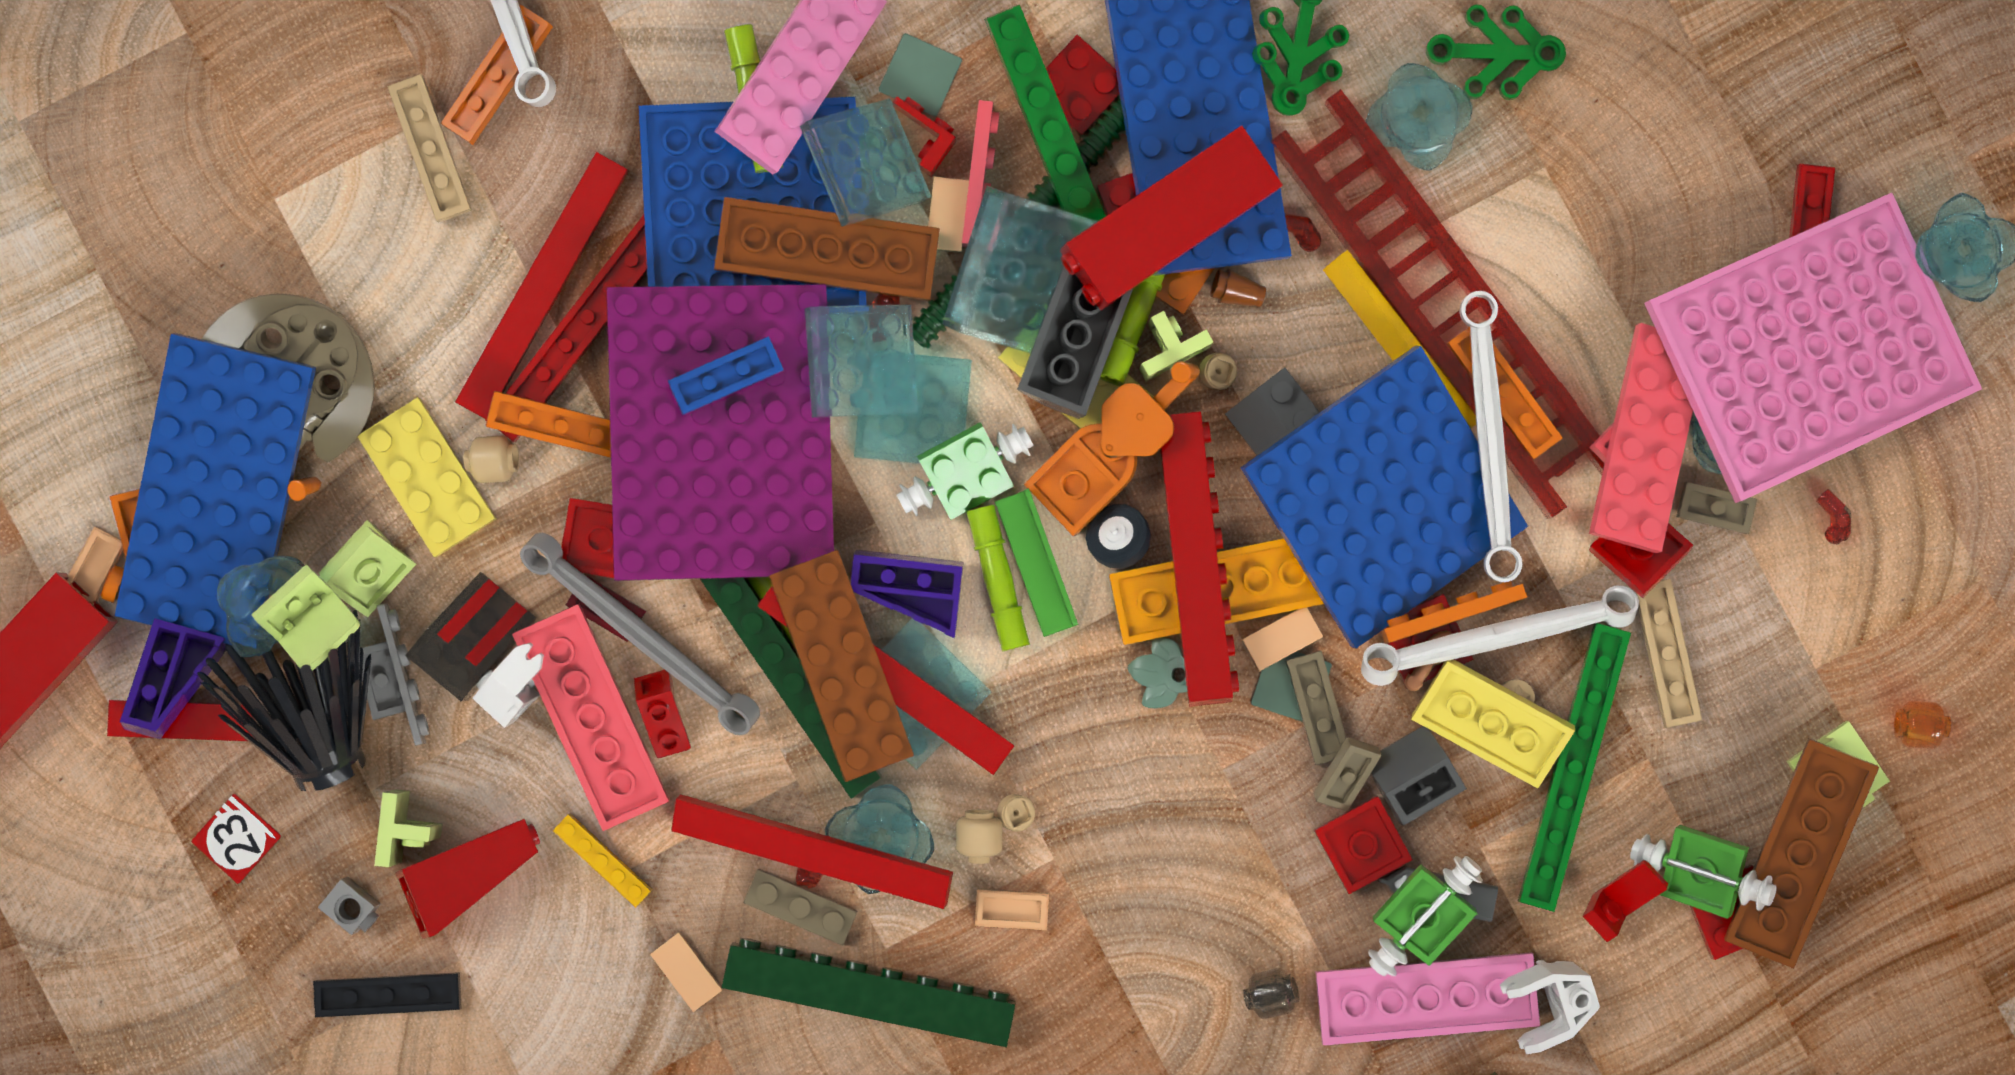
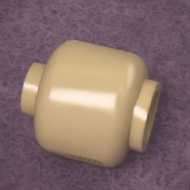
M506 436L477 437L472 441L470 450L464 451V468L466 472L472 473L473 478L478 483L507 482L511 479L513 472H518L519 451L517 445L511 444Z
M984 809L965 811V816L957 820L956 850L959 854L968 856L969 863H989L990 857L998 855L1002 851L1003 824L1000 818L994 816V811Z

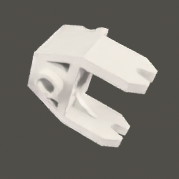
M531 642L515 647L494 671H488L476 684L479 690L473 699L504 728L514 723L540 696L533 688L535 686L533 678L542 669L544 654L539 653L532 659H529L527 655L533 646Z
M1544 960L1536 961L1537 965L1508 977L1500 984L1502 993H1507L1509 999L1523 997L1543 987L1545 989L1554 1020L1524 1033L1517 1040L1520 1049H1524L1526 1054L1542 1052L1573 1038L1600 1008L1591 976L1574 962L1556 961L1554 963H1547Z

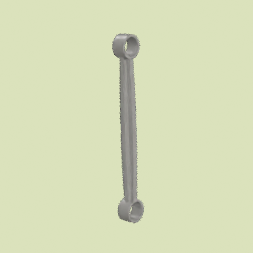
M537 533L521 549V560L531 572L538 575L550 573L633 645L719 711V722L727 731L735 735H745L759 719L760 710L753 699L740 693L729 694L658 632L646 625L642 619L562 558V548L552 536L545 533ZM735 711H737L738 713H740L744 718H742V717H740L738 714H736Z

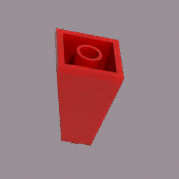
M522 819L395 872L422 939L438 934L538 853L536 845L540 844V840L533 824L527 825L525 819Z

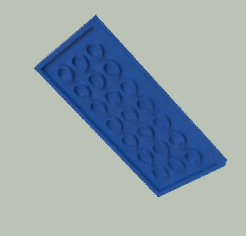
M1105 0L1136 196L1241 125L1279 178L1261 67L1254 61L1252 56L1253 49L1257 43L1250 0ZM1281 188L1153 276L1290 258L1292 254Z
M178 333L170 335L115 611L116 617L152 625L154 618L224 637L226 638L224 641L226 644L251 650L259 648L263 627L257 623L251 614L269 599L290 497L287 487L294 478L316 371L315 366Z

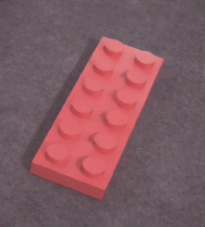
M1639 323L1635 326L1589 534L1659 553L1663 549L1693 409L1656 328L1644 323Z
M580 603L512 633L517 646L530 642L533 644L527 655L529 659H532L539 653L544 654L542 669L535 675L533 681L602 831L669 802L668 794Z

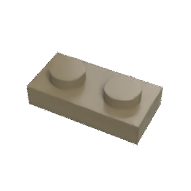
M1684 482L1676 517L1742 534H1749L1757 499L1749 497L1735 503L1730 492Z
M1347 737L1313 793L1316 802L1348 811L1382 756L1379 748Z

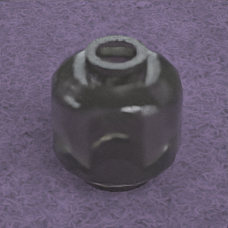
M1275 968L1251 975L1248 988L1243 990L1247 1009L1249 1011L1254 1010L1261 1019H1270L1290 1014L1294 1010L1295 1003L1300 1000L1298 986L1293 974H1287L1282 968Z

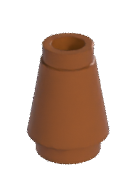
M1229 268L1226 271L1219 269L1216 272L1210 291V296L1218 299V303L1256 307L1262 306L1266 295L1265 286Z

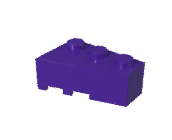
M865 550L855 551L851 576V586L854 593L891 610L894 609L913 618V620L929 625L955 639L963 561Z
M154 618L120 719L123 728L131 732L161 739L200 687V682H203L197 672H204L207 675L211 672L212 669L207 665L206 658H213L218 662L226 652V643H224L226 638Z

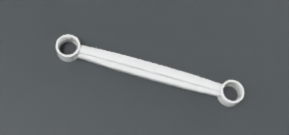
M491 0L500 27L519 71L514 85L517 96L534 107H543L549 104L555 96L556 84L551 75L539 69L518 1ZM541 75L546 83L544 92L536 99L527 98L525 93L527 82L533 76Z
M1475 291L1463 299L1459 313L1462 321L1470 327L1478 447L1491 550L1487 552L1484 558V570L1495 581L1509 582L1520 574L1522 558L1511 547L1505 442L1498 376L1490 326L1497 316L1498 305L1491 294L1484 291ZM1474 297L1486 299L1492 309L1491 317L1480 324L1470 321L1465 313L1467 303ZM1497 551H1508L1516 559L1514 571L1506 577H1499L1494 574L1489 565L1491 556Z
M1618 585L1608 588L1604 592L1601 601L1490 624L1397 650L1388 644L1376 643L1365 650L1361 672L1369 683L1383 686L1395 680L1398 670L1513 646L1601 621L1612 627H1626L1635 619L1639 599L1633 590ZM1614 600L1622 601L1631 610L1619 613L1612 610L1607 603ZM1374 658H1383L1388 660L1393 667L1386 671H1379L1372 668L1368 661Z

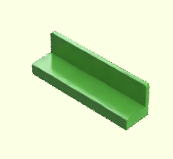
M1029 488L1023 492L995 501L1043 636L1046 637L1078 625Z

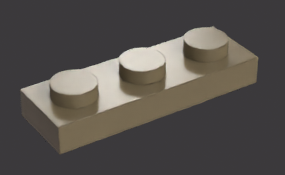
M1322 651L1286 660L1314 763L1319 765L1333 761L1346 740Z
M760 869L757 870L743 902L842 946L858 912Z

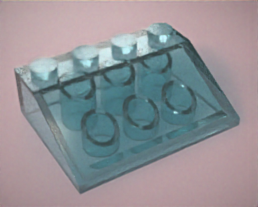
M987 186L942 324L962 334L1031 353L1063 267L1061 262V256L1063 255L1059 250L1068 241L1098 221Z

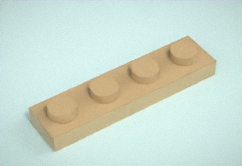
M420 74L387 86L436 221L439 223L472 211L424 77Z
M1671 579L1662 580L1644 598H1641L1637 593L1636 595L1639 599L1638 612L1664 728L1701 721L1702 716Z

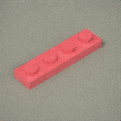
M979 100L962 237V247L977 249L978 240H985L987 219L980 217L982 204L989 205L991 183H985L986 169H993L995 148L989 147L990 133L997 134L1000 112H993L994 106L992 101Z

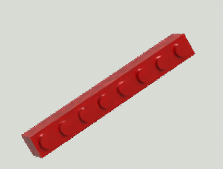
M1201 411L1171 414L1174 432L1169 441L1160 450L1189 707L1231 703L1233 702V693L1239 692L1237 670L1230 671L1229 657L1235 656L1233 634L1226 635L1225 621L1231 620L1229 598L1222 599L1221 585L1227 584L1225 563H1218L1217 549H1223L1221 527L1214 528L1213 514L1219 513L1217 492H1210L1209 479L1215 478L1213 456L1206 457L1205 443H1211L1209 421L1202 422Z

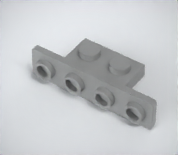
M388 604L377 605L386 642L363 648V674L366 658L371 654L367 700L372 719L377 720L406 712L415 746L425 744V736L430 734L425 714L419 715L415 701L420 700L415 679L409 680L405 666L411 664L409 653L405 644L399 645L396 631L401 630L399 617L396 609L390 610Z

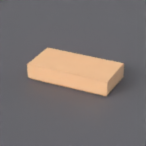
M934 177L928 226L940 228L938 251L962 253V237L969 180Z
M94 527L68 574L67 581L71 585L75 581L90 596L82 595L91 603L98 601L112 567L117 566L124 553L121 539L98 527Z
M1302 608L1247 636L1242 641L1260 672L1322 639L1323 635L1308 608Z
M977 889L975 926L1047 930L1049 893Z
M681 932L650 954L693 1012L723 990Z

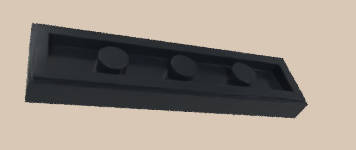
M460 972L313 981L315 1018L462 1009Z

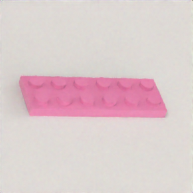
M800 0L714 132L772 175L777 173L887 1Z
M1533 953L1440 960L1433 961L1430 966L1424 962L1407 963L1406 965L1396 964L1394 966L1397 972L1396 976L1389 974L1382 976L1372 967L1315 971L1322 1045L1539 1027L1537 990L1523 997L1509 999L1507 993L1503 994L1500 984L1508 977L1533 967L1534 955Z

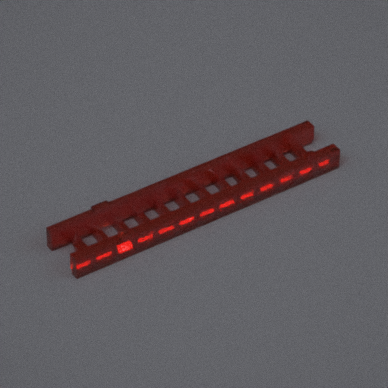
M1340 89L1326 99L1324 105L1341 127L1305 154L1287 130H1284L1271 140L1275 155L1345 249L1352 254L1475 416L1473 380L1440 337V335L1462 320L1459 311L1434 329L1419 309V306L1454 280L1457 281L1467 296L1475 291H1484L1495 298L1498 305V313L1495 320L1490 324L1492 328V341L1497 338L1501 340L1514 358L1508 364L1513 370L1521 367L1536 387L1530 394L1535 400L1542 395L1557 415L1551 421L1556 429L1564 425L1578 444L1576 448L1541 472L1502 420L1506 465L1547 519L1553 518L1567 508V506L1548 480L1553 476L1557 478L1574 466L1576 464L1575 460L1584 453L1602 476L1604 462L1589 448L1600 435ZM1350 139L1362 156L1325 183L1314 165ZM1372 168L1383 182V185L1346 211L1335 194ZM1393 196L1405 214L1368 240L1356 223ZM1415 225L1427 242L1390 269L1378 254V251ZM1434 251L1450 273L1415 299H1412L1397 278ZM1474 297L1466 306V316L1476 309L1486 321L1492 315L1491 306L1484 298Z

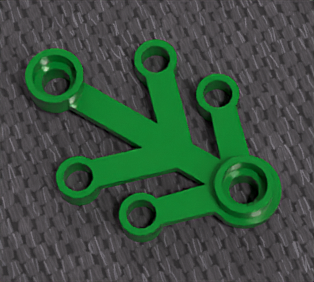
M1293 0L1299 7L1293 42L1282 25L1284 15L1279 8L1270 7L1263 10L1259 16L1261 26L1269 31L1288 63L1285 77L1275 61L1277 50L1272 43L1263 42L1256 45L1253 49L1252 56L1254 61L1262 66L1274 86L1272 104L1282 115L1293 116L1300 113L1306 105L1309 93L1324 83L1336 81L1342 76L1341 64L1336 60H1328L1320 64L1318 72L1301 81L1304 66L1331 48L1344 46L1349 40L1347 28L1343 25H1335L1327 29L1323 37L1307 47L1314 9L1322 0ZM1269 12L1275 15L1276 22L1274 25L1270 24L1267 20ZM1334 30L1338 31L1341 35L1339 43L1333 39ZM1262 47L1266 48L1269 52L1267 60L1263 59L1260 55ZM1328 65L1334 69L1333 77H1329L1326 73ZM1288 91H1291L1295 96L1293 104L1287 101L1286 94Z
M1473 5L1465 14L1467 25L1472 28H1479L1493 44L1455 43L1450 36L1438 34L1432 37L1426 46L1427 58L1436 65H1444L1452 58L1494 59L1477 76L1470 77L1464 83V94L1470 99L1480 98L1485 93L1486 86L1514 60H1530L1514 77L1504 79L1499 86V93L1504 99L1514 100L1520 95L1522 87L1540 70L1554 71L1563 64L1566 57V48L1563 42L1552 35L1541 36L1524 18V13L1518 6L1507 7L1501 14V23L1508 29H1516L1529 45H1515L1488 17L1485 7ZM1475 10L1481 12L1483 16L1482 21L1474 22L1470 17V13ZM1507 12H1515L1518 15V22L1510 23L1506 19ZM1442 45L1446 49V55L1443 57L1436 56L1433 51L1434 47ZM1543 48L1552 50L1553 58L1551 60H1546L1542 57L1541 50ZM1478 82L1481 86V91L1477 94L1470 92L1469 83ZM1506 83L1515 84L1517 92L1512 95L1506 93L1504 88Z

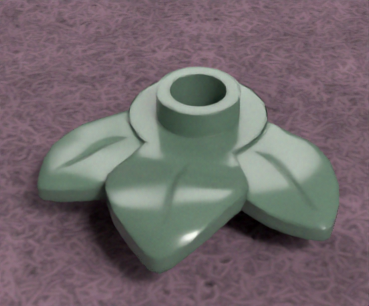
M1166 637L1153 639L1152 654L1137 657L1127 667L1132 678L1139 684L1146 686L1142 705L1148 708L1167 707L1175 701L1179 693L1187 692L1186 677L1183 681L1179 682L1174 676L1178 668H1182L1185 671L1182 651L1179 644Z

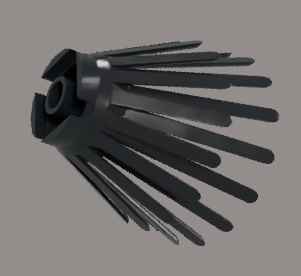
M355 609L352 613L358 619V613ZM359 619V628L354 633H351L347 639V648L346 641H344L338 647V650L331 649L323 663L314 669L316 682L310 665H303L300 669L296 664L298 676L292 661L285 660L283 662V669L290 683L289 686L263 632L261 633L259 650L273 676L270 680L263 673L255 675L237 647L225 644L226 651L261 702L249 687L245 685L238 687L216 660L206 658L207 665L251 716L225 689L219 687L207 674L197 672L203 681L200 683L221 702V707L249 733L226 715L220 714L218 715L219 718L287 773L292 775L296 786L301 791H306L303 782L312 781L315 791H319L350 779L355 775L351 765L357 760L361 768L365 766L366 758L361 745L371 654L366 658L363 674L364 651L360 647L361 619Z

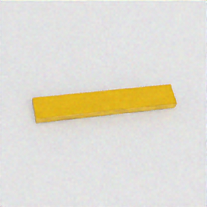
M1346 250L1323 269L1325 274L1390 358L1394 361L1414 346H1421L1470 429L1476 425V415L1352 254Z

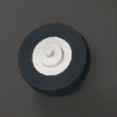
M1113 504L1104 507L1087 525L1086 542L1088 550L1099 563L1109 568L1123 569L1134 565L1144 557L1150 546L1151 532L1147 520L1139 510L1127 504Z

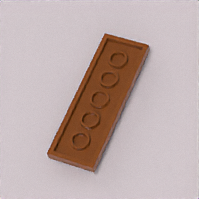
M724 197L714 270L814 285L826 284L828 287L930 301L940 228Z
M832 551L768 575L844 781H850L914 756L839 551Z
M1808 738L1753 868L1756 871L1758 880L1763 881L1768 875L1772 876V884L1776 885L1773 902L1770 906L1765 905L1761 911H1758L1755 901L1750 900L1746 905H1741L1739 901L1725 934V941L1793 969L1795 968L1879 770L1878 765Z

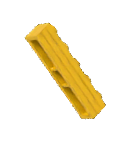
M571 813L567 814L553 830L555 834L635 908L653 890Z

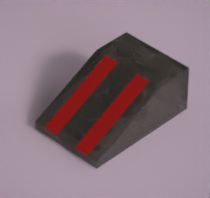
M480 572L427 628L405 656L461 702L469 701L478 690L476 684L488 671H493L516 644L512 633L530 626L537 617L485 574Z

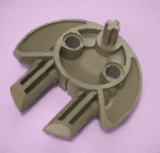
M260 295L240 302L228 309L204 334L202 340L316 367L300 449L307 441L313 440L316 456L328 463L342 454L363 430L369 418L374 400V372L363 341L354 328L343 318L341 313L335 312L318 301L299 295ZM266 329H277L282 335V343L276 344L269 341L266 336ZM331 374L336 376L340 381V389L328 388L324 383V375Z

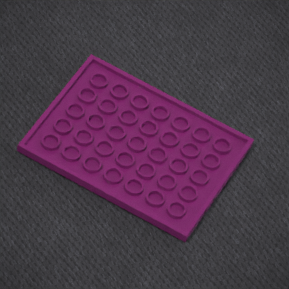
M826 284L607 287L614 581L768 577V575L834 551ZM769 336L784 369L782 372L682 416L667 383L668 380Z

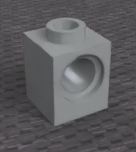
M346 877L336 884L318 908L349 934L353 935L359 932L360 929L366 932L379 917L375 911L381 904L349 877ZM348 898L355 899L360 905V914L357 918L350 917L345 912L344 905Z

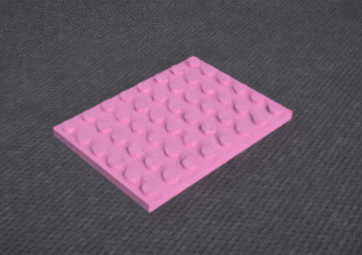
M1893 193L1887 194L1644 303L1735 503L1752 497L1982 389Z

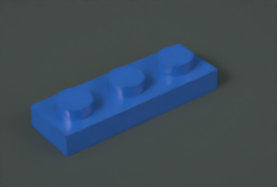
M768 336L668 380L667 383L683 416L778 374L784 369Z

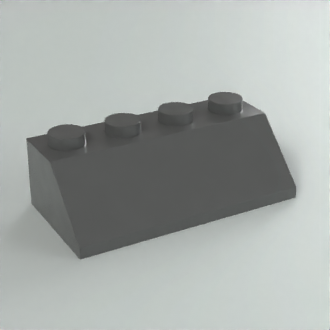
M1063 266L1017 390L1046 407L1080 419L1087 414L1132 290L1103 310H1100L1097 305L1093 306L1087 301L1081 289L1083 284L1076 274L1071 275Z
M1284 367L1225 413V415L1256 456H1258L1317 415L1319 411Z

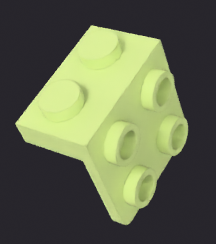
M307 564L251 614L257 623L281 644L300 669L303 665L307 664L310 665L312 671L323 663L331 649H337L360 626L359 620L333 589Z

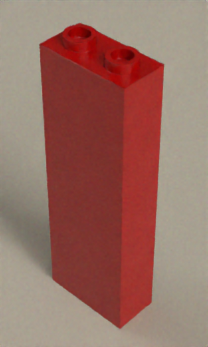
M1241 125L1068 241L1059 250L1063 255L1061 256V262L1071 275L1076 274L1083 284L1081 289L1087 301L1091 305H1097L1100 310H1103L1274 194L1283 184Z
M56 572L0 632V749L118 623L97 601L93 603L88 601L82 594L88 597L90 595L75 581L71 585L67 581V573Z

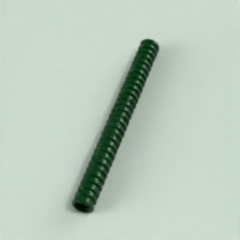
M1120 94L1118 95L1119 100L1117 102H1111V109L1103 111V118H1097L1095 120L1096 125L1094 127L1089 126L1087 129L1089 133L1087 135L1082 134L1080 136V143H1076L1088 174L1091 173L1090 168L1092 166L1096 167L1098 165L1097 160L1099 158L1104 159L1106 157L1104 152L1106 150L1111 151L1114 142L1119 143L1121 140L1120 135L1122 133L1126 134ZM1044 175L1042 177L1043 183L1041 185L1036 184L1034 186V193L1029 192L1026 201L1021 200L1019 202L1021 207L1018 210L1014 208L1011 211L1012 217H1006L1003 226H997L998 232L989 235V242L984 241L981 244L983 248L980 251H974L975 257L966 260V267L961 266L958 269L960 273L957 276L954 274L951 276L952 282L943 285V292L938 291L936 293L937 298L934 301L932 299L928 301L930 306L927 309L922 308L920 310L922 313L920 317L915 316L913 318L914 323L905 326L906 332L923 348L929 349L931 347L930 342L933 339L937 341L939 338L937 334L940 331L944 333L947 330L945 325L947 323L952 324L955 315L960 316L962 313L960 309L963 306L966 308L969 306L968 300L970 298L975 299L977 297L976 292L978 290L983 291V284L992 281L990 276L993 273L997 275L1000 272L998 268L1001 265L1005 266L1007 264L1006 259L1008 257L1013 258L1015 256L1013 251L1016 248L1020 250L1023 241L1028 242L1030 239L1029 234L1038 231L1036 226L1038 224L1043 225L1046 216L1051 217L1053 214L1051 210L1054 207L1057 209L1060 207L1048 176Z

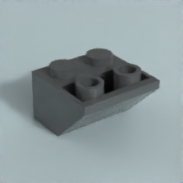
M1424 726L1380 750L1382 756L1370 774L1396 820L1401 825H1406L1467 789L1449 757L1430 730Z

